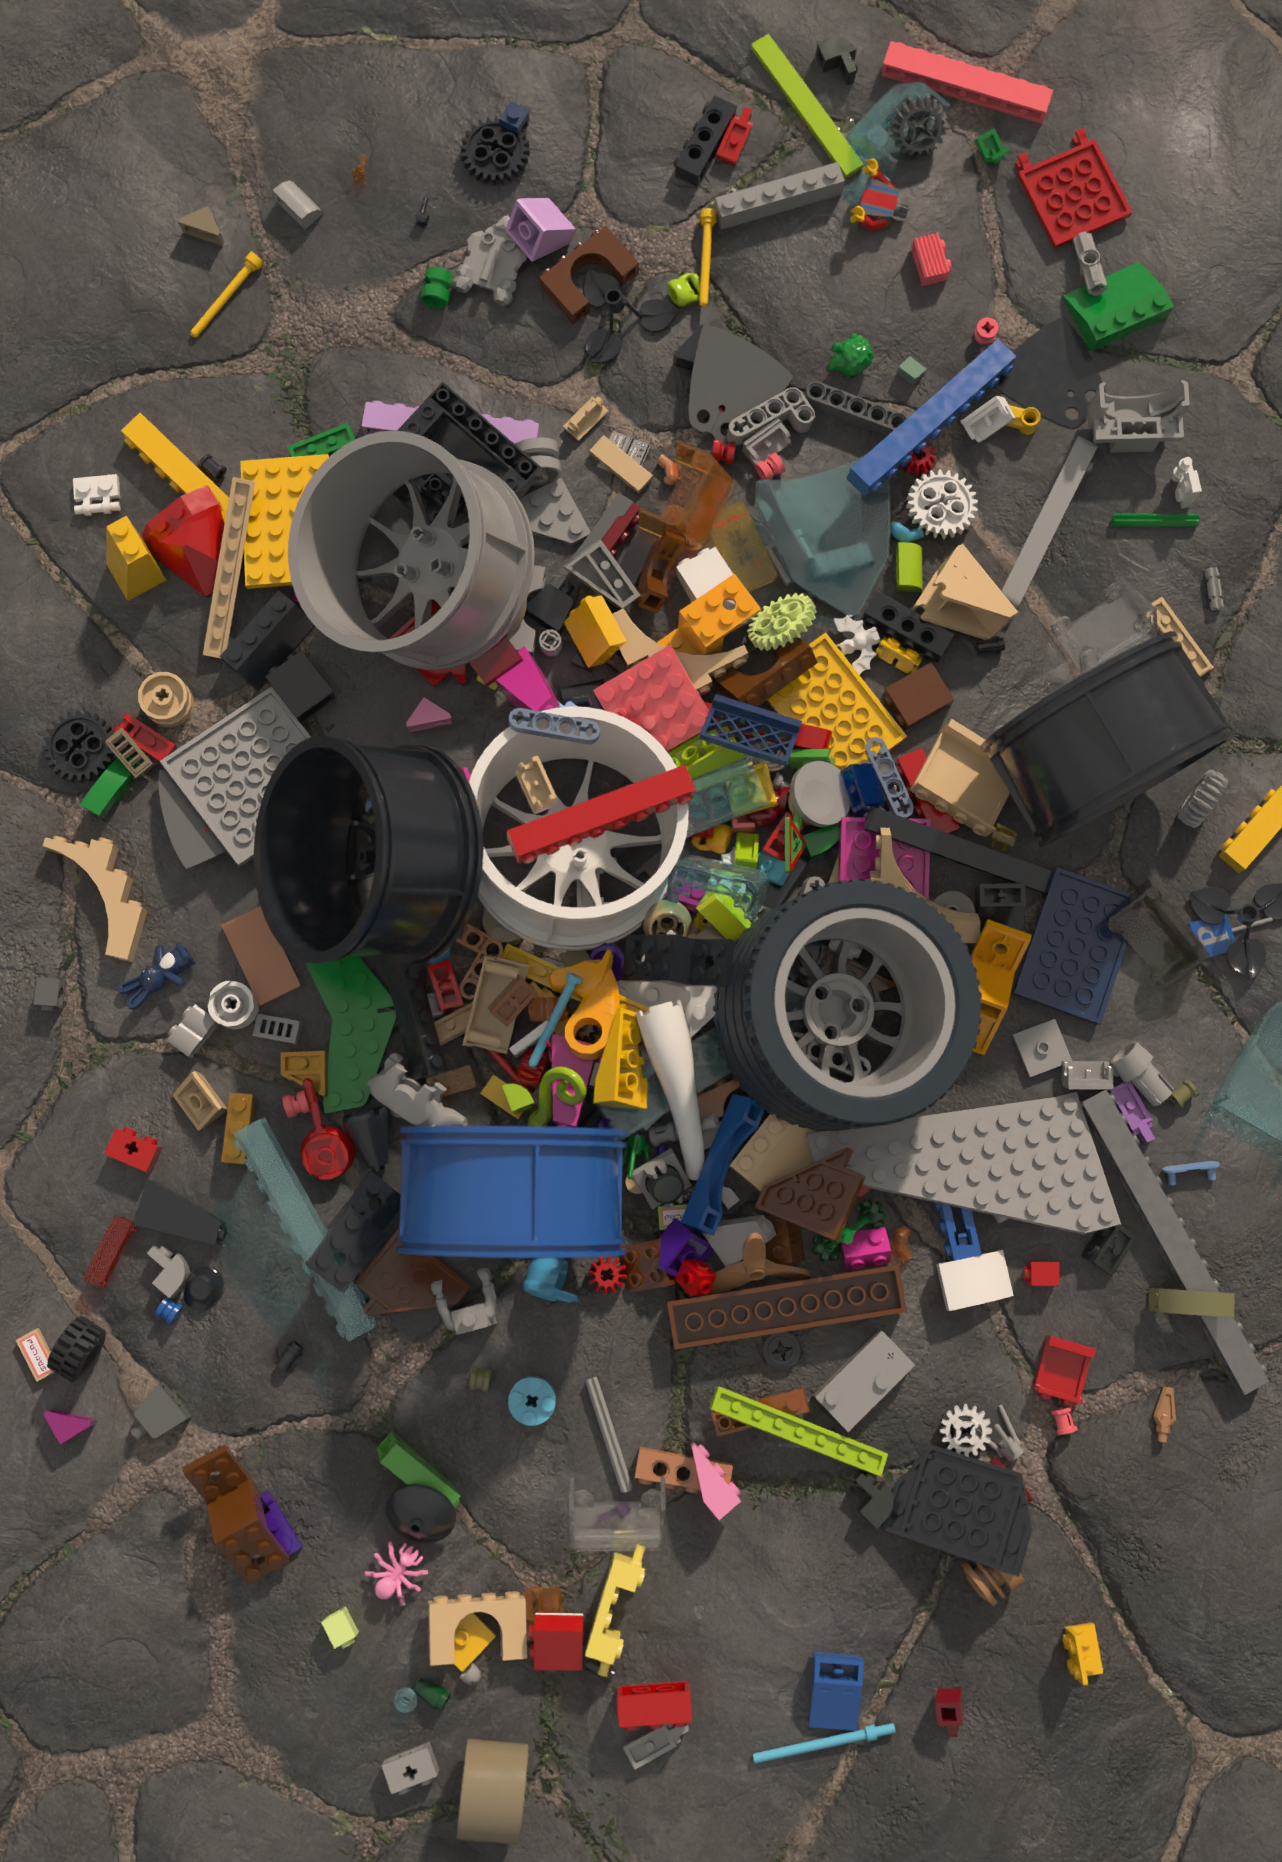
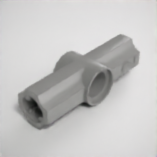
M1086 231L1078 233L1073 238V245L1080 265V274L1084 278L1088 294L1093 296L1101 295L1102 292L1107 290V283L1100 264V254L1095 248L1091 234Z

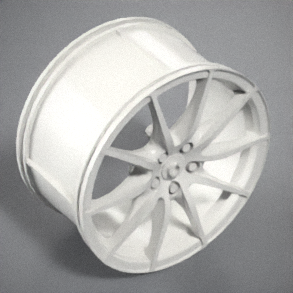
M560 707L541 712L594 721L600 727L599 739L593 744H582L520 733L508 727L485 749L473 769L469 783L479 808L483 832L484 822L491 805L522 824L569 808L557 797L556 806L549 808L547 814L540 816L524 813L497 799V794L516 776L515 771L518 770V765L521 762L524 765L530 763L531 758L538 755L541 763L564 758L589 760L584 781L572 806L588 801V787L594 762L617 770L633 783L677 767L663 746L651 734L632 721L601 709ZM530 717L529 727H532V717ZM540 719L536 722V726L539 729H547L549 722L545 719ZM523 720L517 721L516 724H521ZM563 723L559 727L560 731L565 734L573 730L572 726L568 723ZM577 725V730H576V734H575V735H578V736H579L580 726H578V725ZM588 728L587 731H585L586 736L591 737L593 733L592 729ZM678 803L670 806L671 808L664 813L658 814L655 812L661 834L658 836L639 837L606 830L603 835L597 838H591L590 836L582 839V842L572 847L569 845L563 846L554 854L547 855L545 853L539 855L528 876L517 887L505 879L489 859V857L514 856L510 845L492 849H484L483 847V868L478 898L488 912L507 930L539 946L557 950L579 951L594 949L604 943L617 942L639 929L649 908L656 902L664 900V895L668 892L672 883L676 863L682 852L687 835L688 803L685 805H679ZM662 844L658 871L645 884L624 871L610 854L612 848ZM599 868L637 890L622 899L602 905L595 870ZM548 873H555L554 905L537 900L524 893L526 889ZM577 880L583 884L594 907L572 908L561 906L562 900L572 881Z

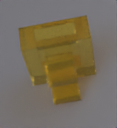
M997 823L996 829L992 833L993 838L990 846L994 847L995 843L1000 841L1003 843L1001 852L1004 853L1008 845L1013 846L1017 832Z

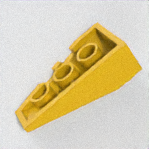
M617 1008L595 1079L594 1103L614 1108L647 1109L648 1083L647 1078H643L641 1065L645 1063L644 1057H640L638 1044L641 1038L636 1012L624 1008Z

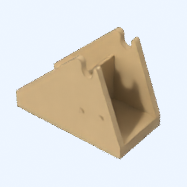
M963 544L957 546L936 570L913 606L914 608L919 606L924 608L925 612L921 615V619L984 640H989L996 636L1018 613Z

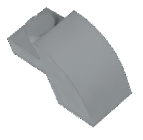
M153 1246L147 1254L160 1264L164 1270L152 1284L168 1298H175L186 1285L188 1275L190 1274L188 1261L183 1254H176L172 1258L173 1253L166 1247Z

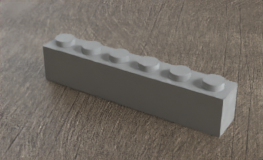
M836 162L716 197L714 210L717 212V220L722 230L841 195L845 180L839 163Z

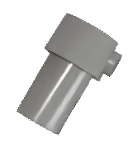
M1136 1041L1123 1047L1112 1058L1113 1075L1116 1077L1120 1076L1125 1083L1131 1081L1152 1106H1158L1172 1094L1171 1091L1174 1088L1152 1065L1153 1056Z

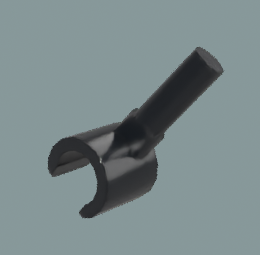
M426 197L423 198L421 209L415 214L416 225L423 228L429 222V216L425 214L428 198Z

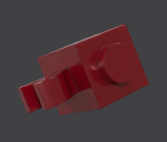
M937 1689L935 1707L938 1726H947L948 1737H958L959 1726L963 1725L965 1711L962 1689Z

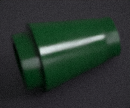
M423 1679L418 1681L414 1692L434 1710L442 1711L451 1696L446 1687Z

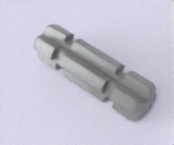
M1216 567L1208 568L1205 571V575L1208 580L1207 589L1209 599L1211 600L1210 609L1218 611L1224 607L1223 599H1221L1220 579H1218L1219 570Z

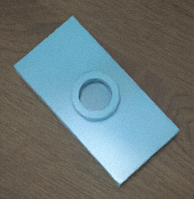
M761 853L758 854L757 868L752 871L756 873V877L783 886L790 874L785 872V861H780Z

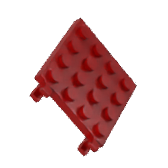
M1084 128L1075 131L1076 136L1072 138V141L1076 147L1033 166L1026 152L1018 155L1019 161L1015 162L1019 170L1017 177L1054 249L1072 242L1078 233L1086 231L1091 234L1126 219L1133 213L1096 140L1089 141Z

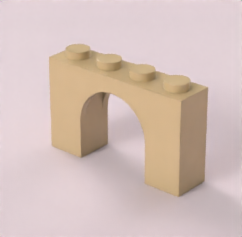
M518 1591L505 1592V1596H496V1593H483L480 1598H472L470 1594L458 1595L457 1599L449 1600L448 1596L433 1597V1601H428L430 1665L455 1664L454 1635L456 1627L465 1616L474 1612L488 1613L498 1621L500 1627V1654L503 1660L527 1659L526 1599L523 1595H519Z

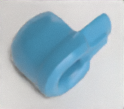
M533 1258L531 1260L522 1285L526 1293L553 1302L560 1300L570 1304L571 1302H579L581 1300L577 1295L562 1291L568 1271V1262L565 1259Z

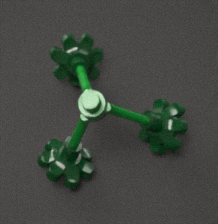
M866 1199L864 1204L861 1203L858 1206V1211L861 1213L858 1216L859 1222L851 1228L845 1225L838 1242L824 1236H815L812 1239V1242L817 1245L812 1248L813 1254L817 1255L820 1253V1260L823 1262L828 1258L830 1261H834L837 1258L836 1252H840L842 1249L839 1243L850 1244L855 1232L864 1224L868 1228H872L874 1225L881 1227L884 1224L882 1219L886 1218V1213L879 1211L882 1208V1204L877 1201L872 1205V1201Z

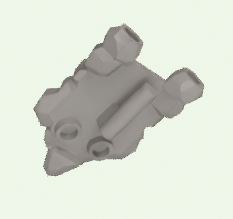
M509 216L502 217L495 225L486 229L485 233L478 231L470 235L467 240L469 255L465 257L464 264H461L457 269V276L452 281L453 288L456 291L466 293L473 284L494 291L493 298L495 303L501 306H507L511 303L512 292L515 291L517 271L521 263L527 260L528 256L505 231L510 219Z

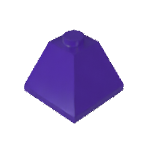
M675 1217L661 1235L660 1268L676 1277L683 1260L700 1259L705 1263L714 1249L707 1239L694 1229L682 1224L681 1220Z

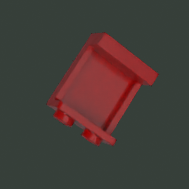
M1046 1335L1032 1390L1039 1392L1038 1397L1052 1400L1053 1396L1062 1398V1404L1075 1407V1403L1082 1404L1081 1395L1090 1359L1094 1358L1096 1349Z

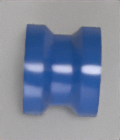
M166 1297L157 1308L154 1316L166 1320V1324L171 1326L180 1316L184 1306L175 1304L172 1298Z

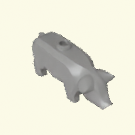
M396 1052L387 1058L384 1070L379 1074H375L368 1081L367 1085L369 1086L370 1093L377 1101L390 1109L393 1116L403 1118L414 1126H467L468 1124L467 1118L453 1109L443 1107L441 1102L442 1095L447 1089L442 1084L436 1082L433 1087H429L426 1084L422 1086L417 1081L406 1078L405 1073L407 1071L400 1064L403 1057Z

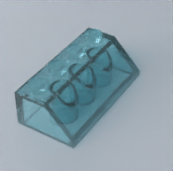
M750 755L692 779L696 792L694 798H692L693 800L688 803L686 837L769 804Z

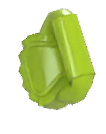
M686 273L678 279L669 281L667 290L675 305L686 307L691 302L699 301L700 278L697 274ZM687 279L691 280L699 295H695L694 290L689 285V282L686 281Z

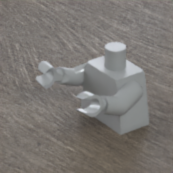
M488 1268L477 1270V1274L483 1282L484 1303L450 1312L447 1298L442 1293V1280L431 1284L432 1293L436 1295L435 1302L438 1312L447 1329L453 1330L454 1335L497 1324L495 1317L496 1294L493 1284L490 1282L492 1275Z

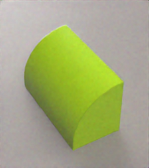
M898 542L896 547V592H923L922 547L917 544Z
M517 1084L502 1085L514 1115L536 1107L532 1096L522 1086Z

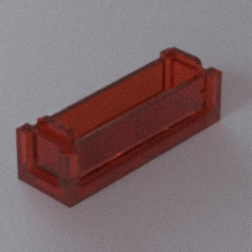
M114 1215L82 1280L97 1287L110 1285L108 1279L132 1231H137L133 1221L121 1215Z

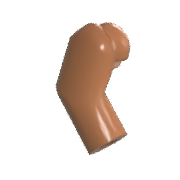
M662 454L656 463L666 470L664 482L669 486H673L675 481L679 479L678 467Z

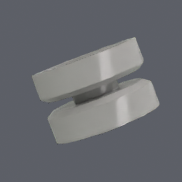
M538 437L515 443L516 446L542 468V471L531 486L549 484L561 477V463L558 460L559 447L555 440Z

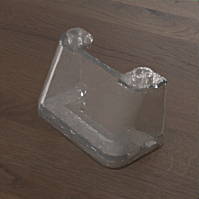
M1123 578L1108 587L1105 602L1073 622L1068 616L1057 618L1051 623V631L1078 671L1083 675L1120 653L1155 637L1158 631L1157 609Z

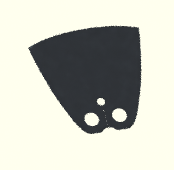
M1062 317L1037 331L1013 352L1017 356L1012 364L1014 368L1007 376H1000L999 382L994 387L1024 407L1036 408L1041 416L1060 425L1076 428L1087 419V408L1090 402L1085 399V393L1088 390L1097 391L1099 384L1103 382L1081 339L1066 317ZM1073 390L1075 392L1074 397H1069L1067 392ZM1069 407L1078 409L1079 417L1077 419L1070 420L1067 418L1066 410Z

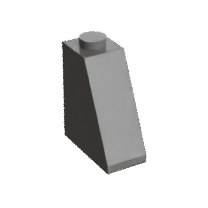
M764 1215L721 1220L714 1236L705 1233L703 1235L727 1267L743 1259V1244L750 1234H761L766 1243L777 1233L774 1231L771 1221L766 1219Z

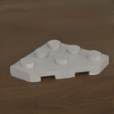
M562 478L523 496L520 501L526 511L534 535L550 540H559L564 542V544L573 546L585 540L590 534V530Z

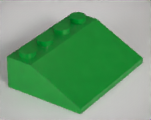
M1140 262L1105 276L1107 290L1102 292L1101 295L1093 296L1088 294L1085 285L1062 296L1090 352L1167 319L1174 308L1165 288Z

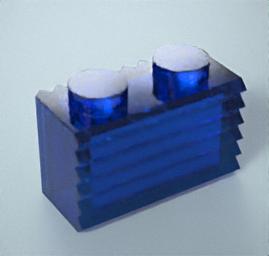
M872 762L850 764L840 771L854 814L869 812L870 807L880 808L885 805L884 794L881 791L877 773Z

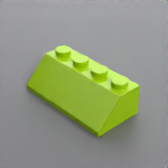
M729 726L722 727L725 733L731 731ZM715 729L707 731V734L719 735ZM700 733L667 751L676 767L686 766L696 790H699L711 780L720 777L721 774L729 769L738 766L742 761L746 760L744 754L699 740ZM735 737L729 738L731 741L737 743Z

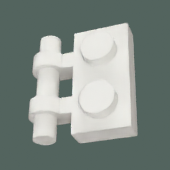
M1185 457L1179 461L1177 467L1172 471V480L1178 482L1175 497L1177 502H1180L1181 509L1190 507L1202 492L1197 470H1193L1192 459Z
M117 474L73 478L74 500L76 502H83L82 505L74 506L76 515L92 516L93 513L104 512V514H112V511H120V503L112 502V499L120 498L119 477ZM103 500L100 504H92V501Z

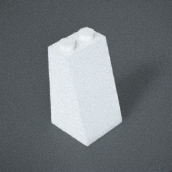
M716 547L710 550L709 548L703 549L697 554L698 556L692 559L686 558L679 562L676 567V575L691 602L733 575ZM731 600L723 603V607L726 610H733L736 607L735 603ZM749 619L748 621L740 625L738 628L752 622V620Z

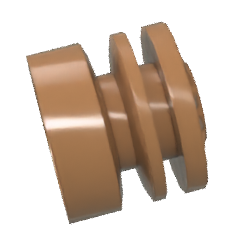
M966 1561L961 1564L969 1583L979 1596L989 1602L992 1607L998 1604L992 1595L994 1591L1002 1600L1005 1598L1001 1589L1003 1584L1011 1591H1014L1025 1582L1021 1574L1019 1577L975 1562H973L976 1565L974 1569Z

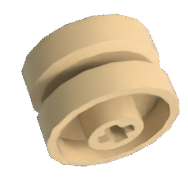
M169 672L152 674L142 682L138 691V702L141 709L155 724L163 727H175L183 724L192 713L194 707L193 696L189 688L177 675Z

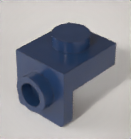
M511 101L499 118V125L518 134L523 126H528L530 110Z

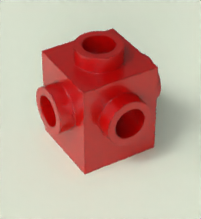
M700 1259L683 1260L675 1280L685 1289L688 1295L696 1297L709 1294L717 1275L710 1269L708 1264Z

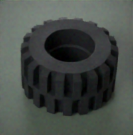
M82 1316L76 1318L66 1327L53 1346L48 1357L47 1367L68 1381L75 1382L84 1375L99 1354L106 1338V1330Z

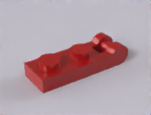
M128 713L123 715L121 724L119 726L116 725L113 729V732H117L120 728H123L142 751L159 762L177 748L174 743ZM130 725L134 726L132 731L128 733L127 730Z

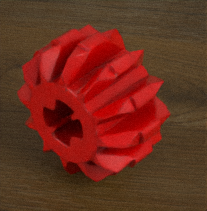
M929 441L926 442V447L919 454L915 452L911 455L912 459L904 466L907 467L906 474L912 471L914 472V477H917L919 472L926 475L927 470H933V463L936 462L937 456L934 455L935 448H929Z
M530 1047L526 1050L520 1062L517 1078L518 1081L523 1082L527 1086L536 1087L541 1083L549 1065V1054L544 1051L538 1065L533 1068L529 1066V1060L535 1047Z
M607 1256V1263L603 1262L602 1257H598L601 1265L598 1266L594 1262L590 1264L597 1270L596 1272L588 1271V1275H595L596 1277L591 1279L589 1284L598 1282L599 1284L594 1289L596 1292L600 1290L601 1286H604V1295H607L608 1287H611L612 1292L615 1294L617 1292L614 1286L615 1283L621 1288L624 1286L622 1282L618 1281V1278H627L626 1274H619L618 1271H622L626 1267L625 1265L619 1268L616 1267L620 1261L619 1258H616L614 1263L611 1264V1256ZM609 1268L612 1269L614 1272L611 1273V1275H614L613 1279L604 1281L601 1278L603 1276L601 1271L603 1269L605 1271Z

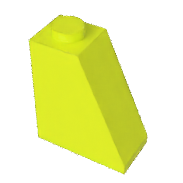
M722 884L706 894L696 907L726 939L736 941L743 934V931L752 924Z

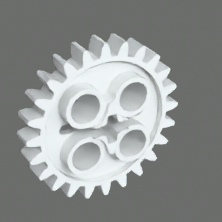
M939 469L937 475L931 470L928 477L922 474L920 480L916 479L914 486H911L910 493L906 498L908 500L906 508L910 509L908 516H915L912 524L919 522L918 530L925 528V535L933 532L934 538H936L938 533H940L942 538L945 539L947 533H949L954 538L956 532L961 535L964 529H968L970 523H973L974 515L978 511L976 508L978 500L974 499L976 492H969L972 485H964L966 478L959 481L958 473L952 477L950 470L947 471L946 475H943L941 469ZM945 490L951 491L952 494L945 492ZM924 495H928L932 499H927ZM952 509H956L960 513H955ZM932 515H937L940 519H936Z

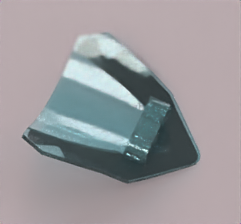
M862 456L827 471L801 478L756 481L755 505L781 556L790 580L836 610L849 615V617L859 614L889 556L891 479H884L882 486L875 493L870 492L864 497L846 479L850 469L864 457Z

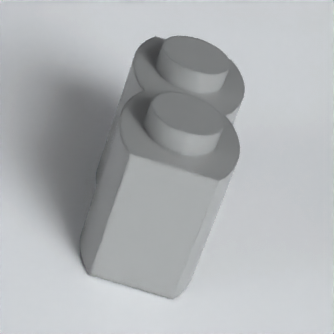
M196 1004L193 1007L189 1006L184 1011L182 1022L170 1029L167 1040L191 1059L198 1053L205 1041L219 1025L211 1015Z

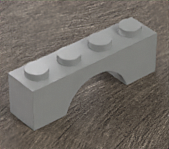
M534 566L527 603L544 588L546 578L545 567ZM522 619L519 626L506 637L517 652L524 646L532 658H534L537 638L536 630L529 627Z

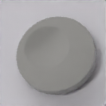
M824 761L810 762L798 769L791 780L790 797L798 815L807 823L817 827H828L841 821V817H845L849 812L852 801L851 788L844 774L834 765Z

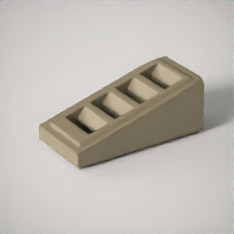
M120 728L105 741L106 746L135 778H138L153 765L123 728ZM124 738L125 741L115 748L114 744ZM130 745L131 748L121 755L120 752ZM135 752L138 753L137 756L127 762L126 759ZM140 759H143L144 762L134 770L132 766Z

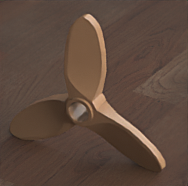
M752 1233L745 1239L743 1244V1261L715 1272L717 1276L709 1294L729 1291L741 1287L752 1280H760L765 1276L808 1279L811 1278L810 1271L806 1269L776 1264L765 1258L766 1248L763 1237L759 1233Z

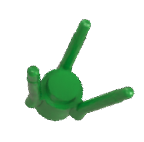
M628 1135V1140L625 1142L626 1148H624L622 1154V1170L627 1155H631L628 1179H632L636 1156H642V1152H644L645 1163L650 1161V1144H646V1137L640 1135Z

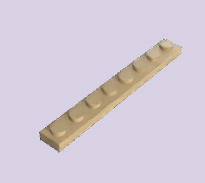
M232 477L203 655L220 658V655L226 650L228 645L255 481Z

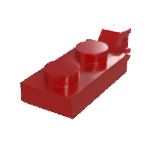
M744 106L740 117L735 116L732 118L716 153V159L734 167L736 166L752 130L753 123L749 122L752 116V109Z

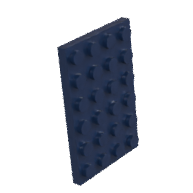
M1056 867L1013 994L1100 1025L1143 897Z

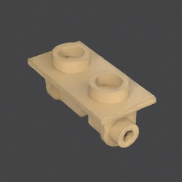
M592 397L563 428L579 441L608 412L602 405L604 403L600 397L596 399Z

